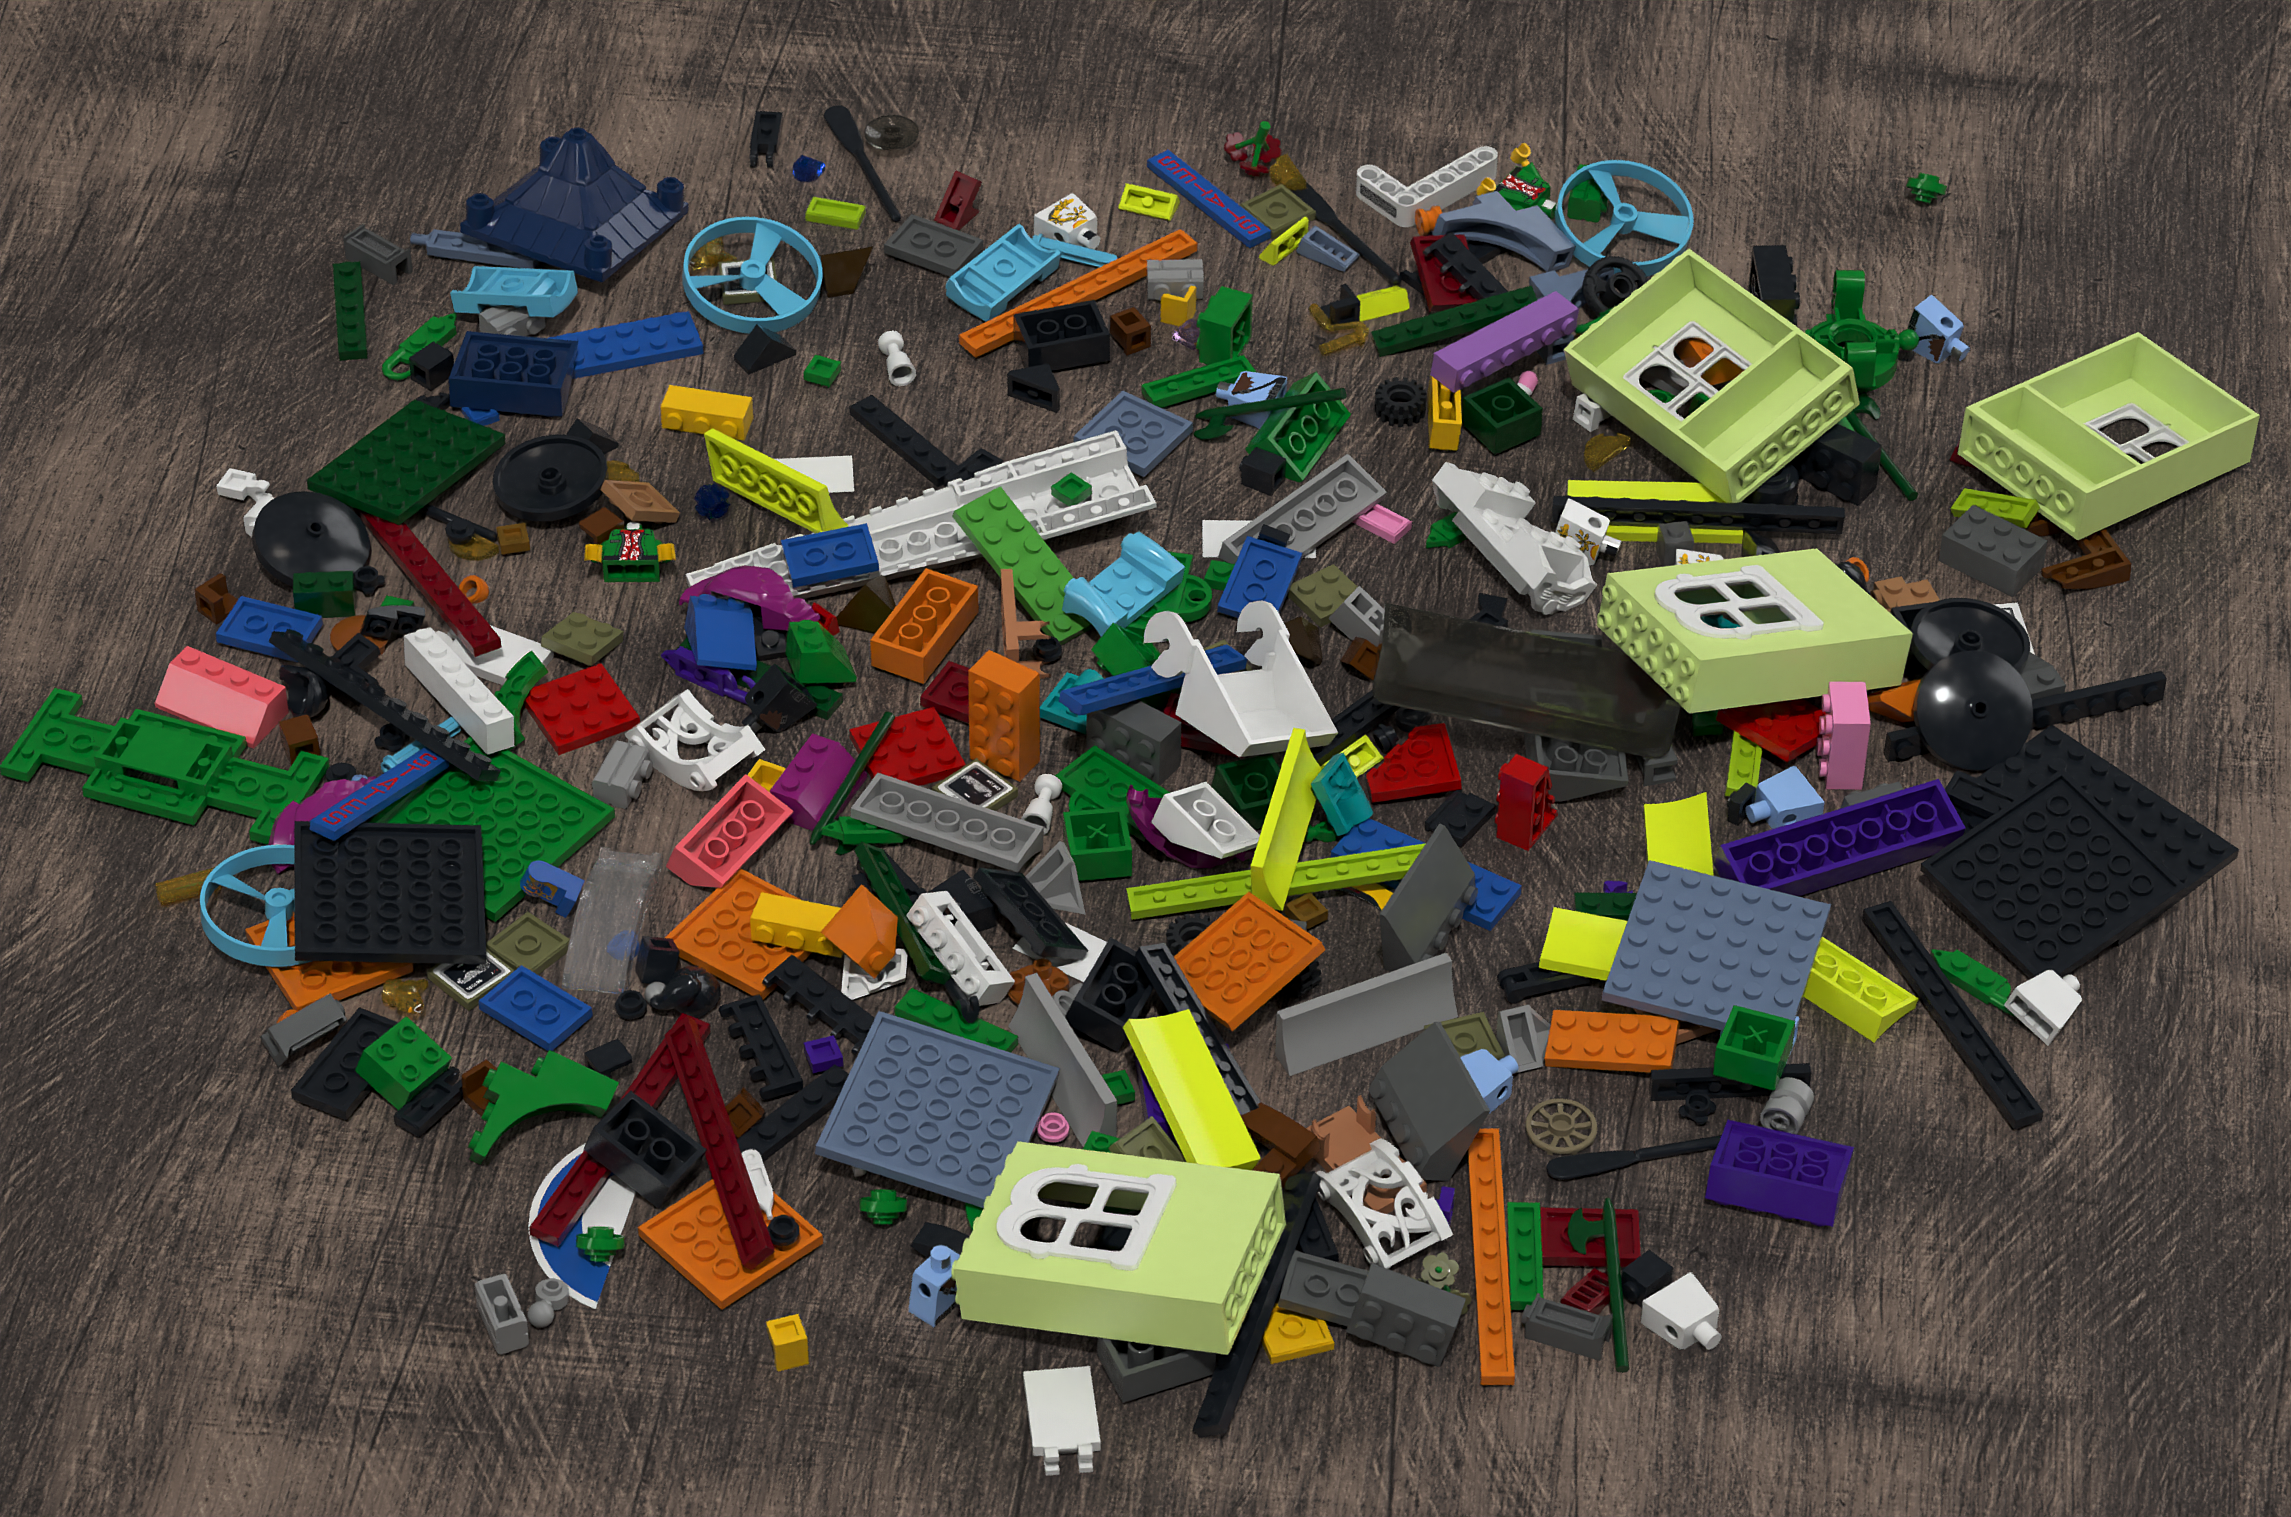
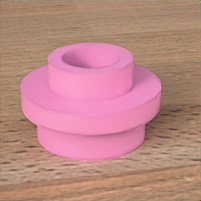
M1054 1112L1047 1113L1039 1121L1037 1133L1046 1142H1060L1068 1136L1069 1124L1063 1115Z

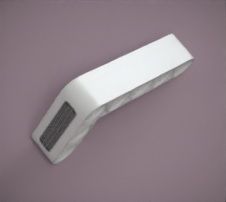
M1488 146L1476 148L1408 187L1374 165H1363L1357 170L1356 196L1396 225L1411 227L1416 225L1415 211L1417 209L1423 208L1426 211L1430 210L1433 206H1439L1442 210L1476 191L1486 177L1494 180L1497 175L1498 153L1494 148Z

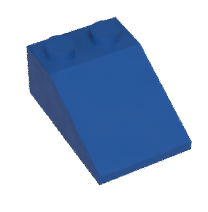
M701 594L699 597L690 596L684 629L697 665L756 671L753 613L749 603L733 597L719 599L709 594Z

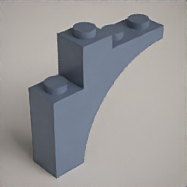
M1498 191L1476 196L1473 206L1439 214L1432 236L1447 235L1450 232L1454 235L1465 234L1466 240L1496 244L1529 258L1546 272L1569 267L1576 247L1538 206L1516 211Z
M1612 267L1604 268L1597 273V276L1604 281H1608L1614 275V269ZM1588 269L1560 277L1555 270L1531 276L1529 286L1532 285L1538 300L1556 291L1576 307L1581 308L1586 304L1585 296L1583 295V280ZM1572 333L1565 335L1550 345H1546L1536 351L1546 365L1566 360L1563 349L1573 341L1574 336Z

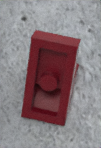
M955 170L934 221L959 231L979 213V210L973 208L972 204L982 182Z

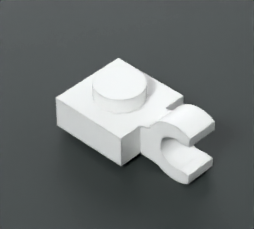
M229 468L216 486L218 495L244 500L247 495L251 496L256 502L262 496L272 497V494L265 493L270 486L269 482L256 480L254 473Z

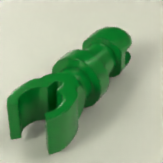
M1328 820L1322 821L1313 827L1309 824L1304 842H1312L1313 839L1332 842L1337 839V834Z

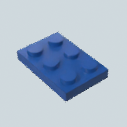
M867 523L781 540L782 551L793 588L880 571Z
M1247 536L1218 603L1217 612L1239 618L1242 609L1248 603L1263 600L1271 603L1280 613L1302 561V553Z
M240 596L216 632L217 643L298 662L269 643L272 632H286L287 629L295 630L303 635V640L311 643L322 627L323 620L321 615Z
M522 965L479 1000V1009L547 1051L554 1050L593 1016L592 1007Z

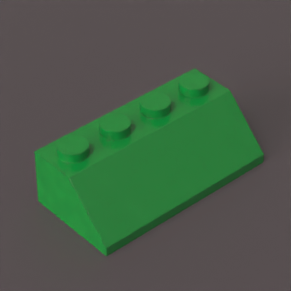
M1314 372L1294 382L1284 397L1331 389L1319 374ZM1340 400L1273 410L1245 450L1250 454L1255 447L1286 458L1285 478L1300 483L1308 475L1351 413Z

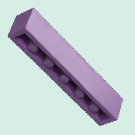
M1555 291L1435 352L1430 375L1453 393L1468 387L1472 383L1491 375L1493 372L1511 365L1522 357L1528 356L1546 345H1550L1555 340L1571 334L1577 326L1579 308Z

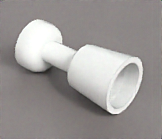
M897 331L883 333L878 339V346L882 353L889 355L886 360L889 380L896 386H905L915 379L916 370L906 353L901 352L904 346L903 338Z
M1051 774L1038 776L1035 782V792L1038 798L1031 800L1021 820L1043 826L1044 834L1048 833L1051 824L1053 806L1050 800L1057 798L1062 790V783L1056 776Z

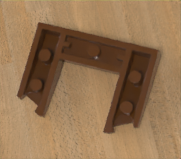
M2039 512L2036 513L2028 527L2023 528L2037 536L2065 532ZM2104 528L2080 540H2076L2073 537L2085 553V556L2041 569V575L2044 578H2052L2063 584L2065 589H2091L2130 581L2131 562Z
M1258 1103L1257 1109L1240 1116L1250 1136L1271 1151L1252 1171L1280 1174L1281 1187L1283 1189L1288 1177L1296 1175L1321 1147L1317 1135L1283 1113L1263 1103Z

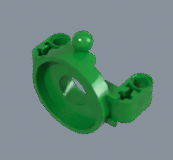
M1835 270L1831 296V314H1826V321L1819 323L1812 329H1806L1805 333L1853 367L1857 391L1867 392L1876 390L1887 384L1895 375L1899 348L1905 351L1914 350L1919 344V336L1911 329L1903 330L1898 335L1895 329H1888L1887 331L1883 327L1867 321L1862 309L1865 289L1864 270ZM1844 341H1854V342H1846V343H1845V348L1840 347V346L1837 345L1838 343L1844 342Z

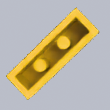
M1430 375L1427 392L1429 448L1457 450L1462 426L1461 389L1453 393Z
M669 385L660 406L661 424L664 429L704 434L713 428L733 439L745 440L753 421L752 397Z
M761 892L750 917L751 940L841 958L843 952L821 933L841 908Z

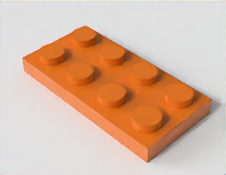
M1553 1010L1544 1058L1545 1066L1651 1073V1070L1673 1069L1680 1021L1656 1015Z

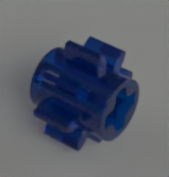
M715 482L703 485L698 489L694 497L698 503L694 508L701 516L706 515L709 520L720 518L731 505L727 500L730 494L724 486L719 488Z

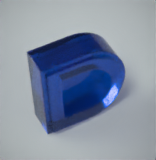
M801 155L793 164V176L801 182H812L818 179L825 171V163Z

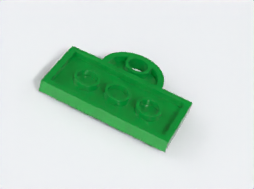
M1169 552L1185 566L1182 582L1129 624L1126 629L1144 637L1148 621L1156 613L1171 611L1177 613L1184 622H1190L1202 618L1209 612L1212 606V590L1206 581L1197 576L1190 575L1193 566V555ZM1200 598L1202 601H1193L1191 599Z
M1095 745L1055 775L1062 783V790L1071 795L1069 812L1124 807L1129 833L1143 842H1146L1147 839L1132 819L1126 803L1129 786L1133 785L1136 791L1148 789V797L1163 798L1165 794L1170 793Z

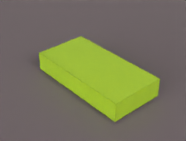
M813 197L805 213V220L858 230L866 214V206Z

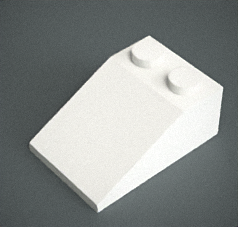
M1207 782L1165 794L1151 821L1170 842L1220 859L1256 848L1260 837Z

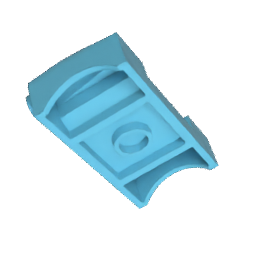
M1017 224L948 279L945 286L947 289L946 296L967 312L987 322L1004 312L1007 302L1034 280L1042 281L1058 269L1061 252L1058 250H1046L1038 246L1028 236L1024 227Z
M474 266L467 287L463 291L452 290L450 295L454 312L479 314L489 304L492 307L513 305L516 308H522L527 306L529 316L555 317L570 305L578 294L574 271Z
M1141 532L1129 533L1121 543L1122 551L1120 558L1090 582L1084 577H1080L1077 580L1073 578L1064 588L1065 596L1062 611L1065 613H1075L1087 619L1098 631L1100 637H1102L1112 623L1126 628L1183 580L1185 566L1159 544Z

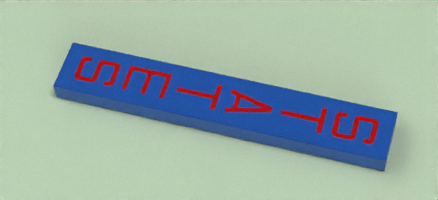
M1166 150L1147 160V168L1248 248H1252L1271 238V230L1170 150Z
M425 747L311 819L310 830L335 841L448 768L449 762Z

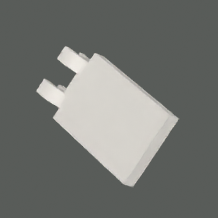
M494 626L491 627L501 638L502 648L477 657L471 654L452 629L449 630L448 635L441 631L436 632L476 676L503 685L507 680L505 676L511 668L531 650L545 667L554 657V651L541 647L540 643Z
M1090 1366L1023 1371L1033 1456L1044 1457L1046 1476L1059 1475V1454L1077 1453L1079 1473L1093 1472V1451H1101V1441Z

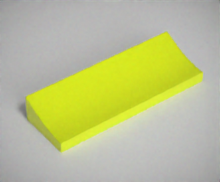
M713 428L704 433L714 482L814 533L849 526L834 508L826 485Z
M1568 480L1567 495L1573 497L1597 496L1601 498L1687 500L1695 502L1715 501L1727 503L1702 483ZM1609 525L1606 535L1621 541L1657 542L1658 527ZM1690 528L1694 543L1742 544L1743 530Z
M1293 728L1251 863L1252 894L1273 909L1283 911L1317 799L1314 796L1311 783L1322 770L1310 751L1305 729Z
M1706 792L1668 803L1644 804L1643 817L1647 865L1649 860L1714 876Z
M1554 907L1545 944L1540 956L1539 968L1607 981L1627 921Z
M1824 937L1821 938L1803 995L1804 998L1872 1042H1875L1897 1020L1914 1010L1919 999Z
M1187 1009L1160 1017L1128 1019L1123 1029L1186 1162L1252 1170L1261 1157L1190 1010Z

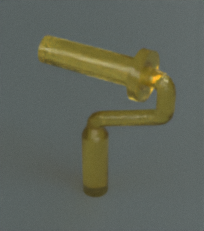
M1317 303L1309 306V312L1323 329L1328 331L1353 329V333L1319 345V350L1323 356L1358 343L1359 346L1365 344V337L1369 334V329L1365 323L1356 321L1331 325L1330 319Z

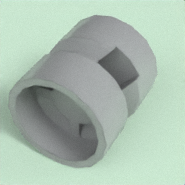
M1795 1078L1780 1079L1776 1090H1772L1770 1099L1766 1102L1760 1114L1762 1126L1764 1128L1797 1134L1814 1102V1094L1811 1088Z

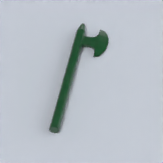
M1339 388L1206 409L1197 413L1195 417L1197 419L1210 420V423L1205 428L1195 431L1194 436L1199 439H1211L1226 434L1234 427V425H1223L1227 417L1346 399V390Z
M1857 391L1860 404L1845 417L1856 433L1877 442L1855 413H1867L1876 420L1880 418V408L1872 398ZM1882 448L1880 464L1909 501L1915 500L1918 497L1917 491Z
M885 712L814 827L809 842L810 845H815L823 838L824 835L821 834L823 826L837 821L834 819L895 720L893 713ZM837 839L839 847L835 853L840 855L847 854L857 845L843 844L842 840Z
M1606 1198L1602 1211L1603 1220L1587 1221L1583 1218L1582 1208L1577 1209L1570 1218L1568 1236L1571 1245L1580 1254H1586V1244L1590 1239L1604 1237L1611 1314L1613 1313L1612 1328L1616 1371L1625 1373L1630 1368L1616 1214L1611 1199Z

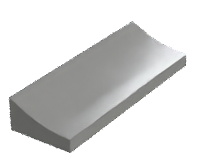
M1346 454L1224 540L1218 558L1235 564L1246 537L1250 536L1258 539L1263 524L1290 534L1287 548L1301 552L1302 557H1304L1385 499L1387 492L1349 454Z
M881 773L875 775L851 807V818L1018 872L1034 854L1043 850V826Z
M1447 953L1277 1011L1275 1056L1288 1075L1292 1076L1424 1029V1025L1457 1018L1458 1014L1452 982V960Z
M1038 974L1026 976L1021 1002L1008 1027L1013 1034L1018 1036V1043L1029 1059L1060 1068L1051 1096L1081 1145L1084 1147L1091 1131L1117 1137L1116 1098Z

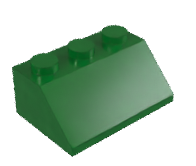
M1115 623L1111 624L1091 649L1098 657V665L1113 676L1151 666L1161 655L1152 643H1143V636ZM1182 687L1137 700L1158 710L1166 707L1171 693L1180 694Z

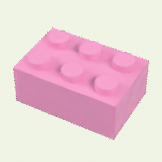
M1829 682L1828 694L1822 695V712H1825V716H1820L1819 733L1822 734V738H1817L1816 743L1817 756H1822V759H1819V777H1824L1826 789L1862 790L1871 725L1866 682Z

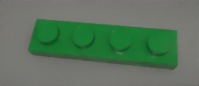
M1241 355L1142 384L1141 393L1147 402L1162 408L1216 392L1220 381L1235 384L1241 372L1256 371L1247 358Z
M911 988L894 1007L895 1016L994 1048L1012 1053L1018 1046L1017 1035L978 1017L975 1022L968 1023L958 1008L914 988Z
M1507 1202L1511 1310H1524L1527 1304L1532 1305L1537 1293L1540 1294L1541 1298H1544L1540 1203Z

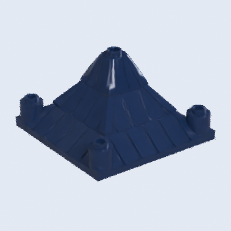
M576 127L567 131L561 139L552 136L543 140L540 143L539 165L494 200L483 193H477L466 200V219L460 223V233L550 265L574 271L576 274L602 283L686 215L689 203L684 202V184L677 178L666 177L657 183V193L647 190L644 184L615 165L609 153L591 133H588L583 128Z

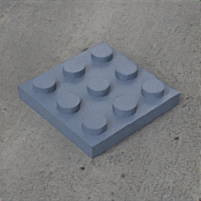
M1122 391L1074 435V442L1117 430L1127 449V463L1130 471L1145 477L1193 432V422Z

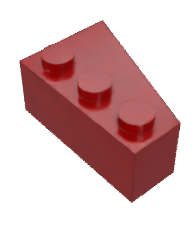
M1515 754L1508 764L1504 763L1498 774L1500 790L1496 801L1499 802L1498 812L1495 817V824H1497L1496 838L1529 851L1558 816V812L1551 807V804L1553 805L1555 802V797L1548 792L1552 788L1549 767Z

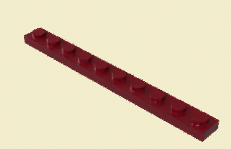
M353 507L355 513L474 657L502 648L501 638L404 522L397 525Z
M682 1013L673 1027L689 1015ZM689 1016L696 1021L702 1041L704 1042L710 1034V1023ZM665 1038L620 1101L632 1091L655 1110L678 1079V1074ZM583 1151L530 1225V1236L559 1247L611 1171L586 1151Z
M686 1016L664 1036L701 1145L706 1149L705 1156L742 1265L752 1271L773 1254L775 1249L698 1026L694 1019Z

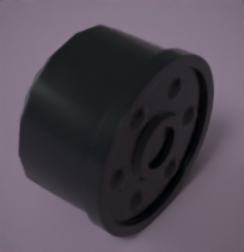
M1789 462L1742 502L1747 504L1797 505L1798 470Z

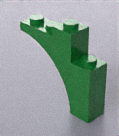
M551 1050L547 1052L544 1059L538 1056L530 1074L501 1061L496 1070L489 1069L482 1086L487 1088L483 1098L494 1102V1104L488 1102L481 1117V1120L486 1121L481 1132L475 1130L468 1148L473 1151L469 1160L481 1165L490 1148L504 1133L520 1122L537 1115L558 1111H572L602 1118L619 1082Z

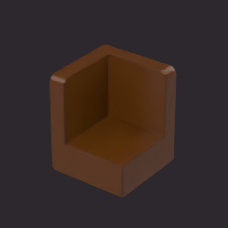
M603 507L580 521L579 528L594 539V544L601 545L605 540H609L611 531L614 529H624V521L606 507Z
M222 573L194 589L197 611L216 625L226 619L238 601L237 598L228 593L226 576Z
M1355 637L1340 661L1373 680L1389 655L1367 639Z
M308 715L279 721L281 743L290 765L293 764L301 751L320 756L318 736Z
M487 1059L461 1076L464 1102L481 1117L488 1102L494 1104V1102L483 1098L487 1090L486 1087L482 1086L483 1081L490 1068L497 1069Z
M744 1087L724 1104L733 1131L738 1138L755 1124L765 1112V1109Z

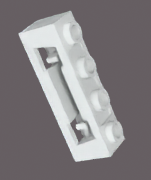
M948 891L921 894L907 913L908 919L968 999L976 995L979 1000V1006L1000 1003L1015 983V980ZM947 907L957 919L955 925L951 923V920H953L952 915H943ZM986 959L989 961V963L995 971L987 970L989 964L988 962H984Z

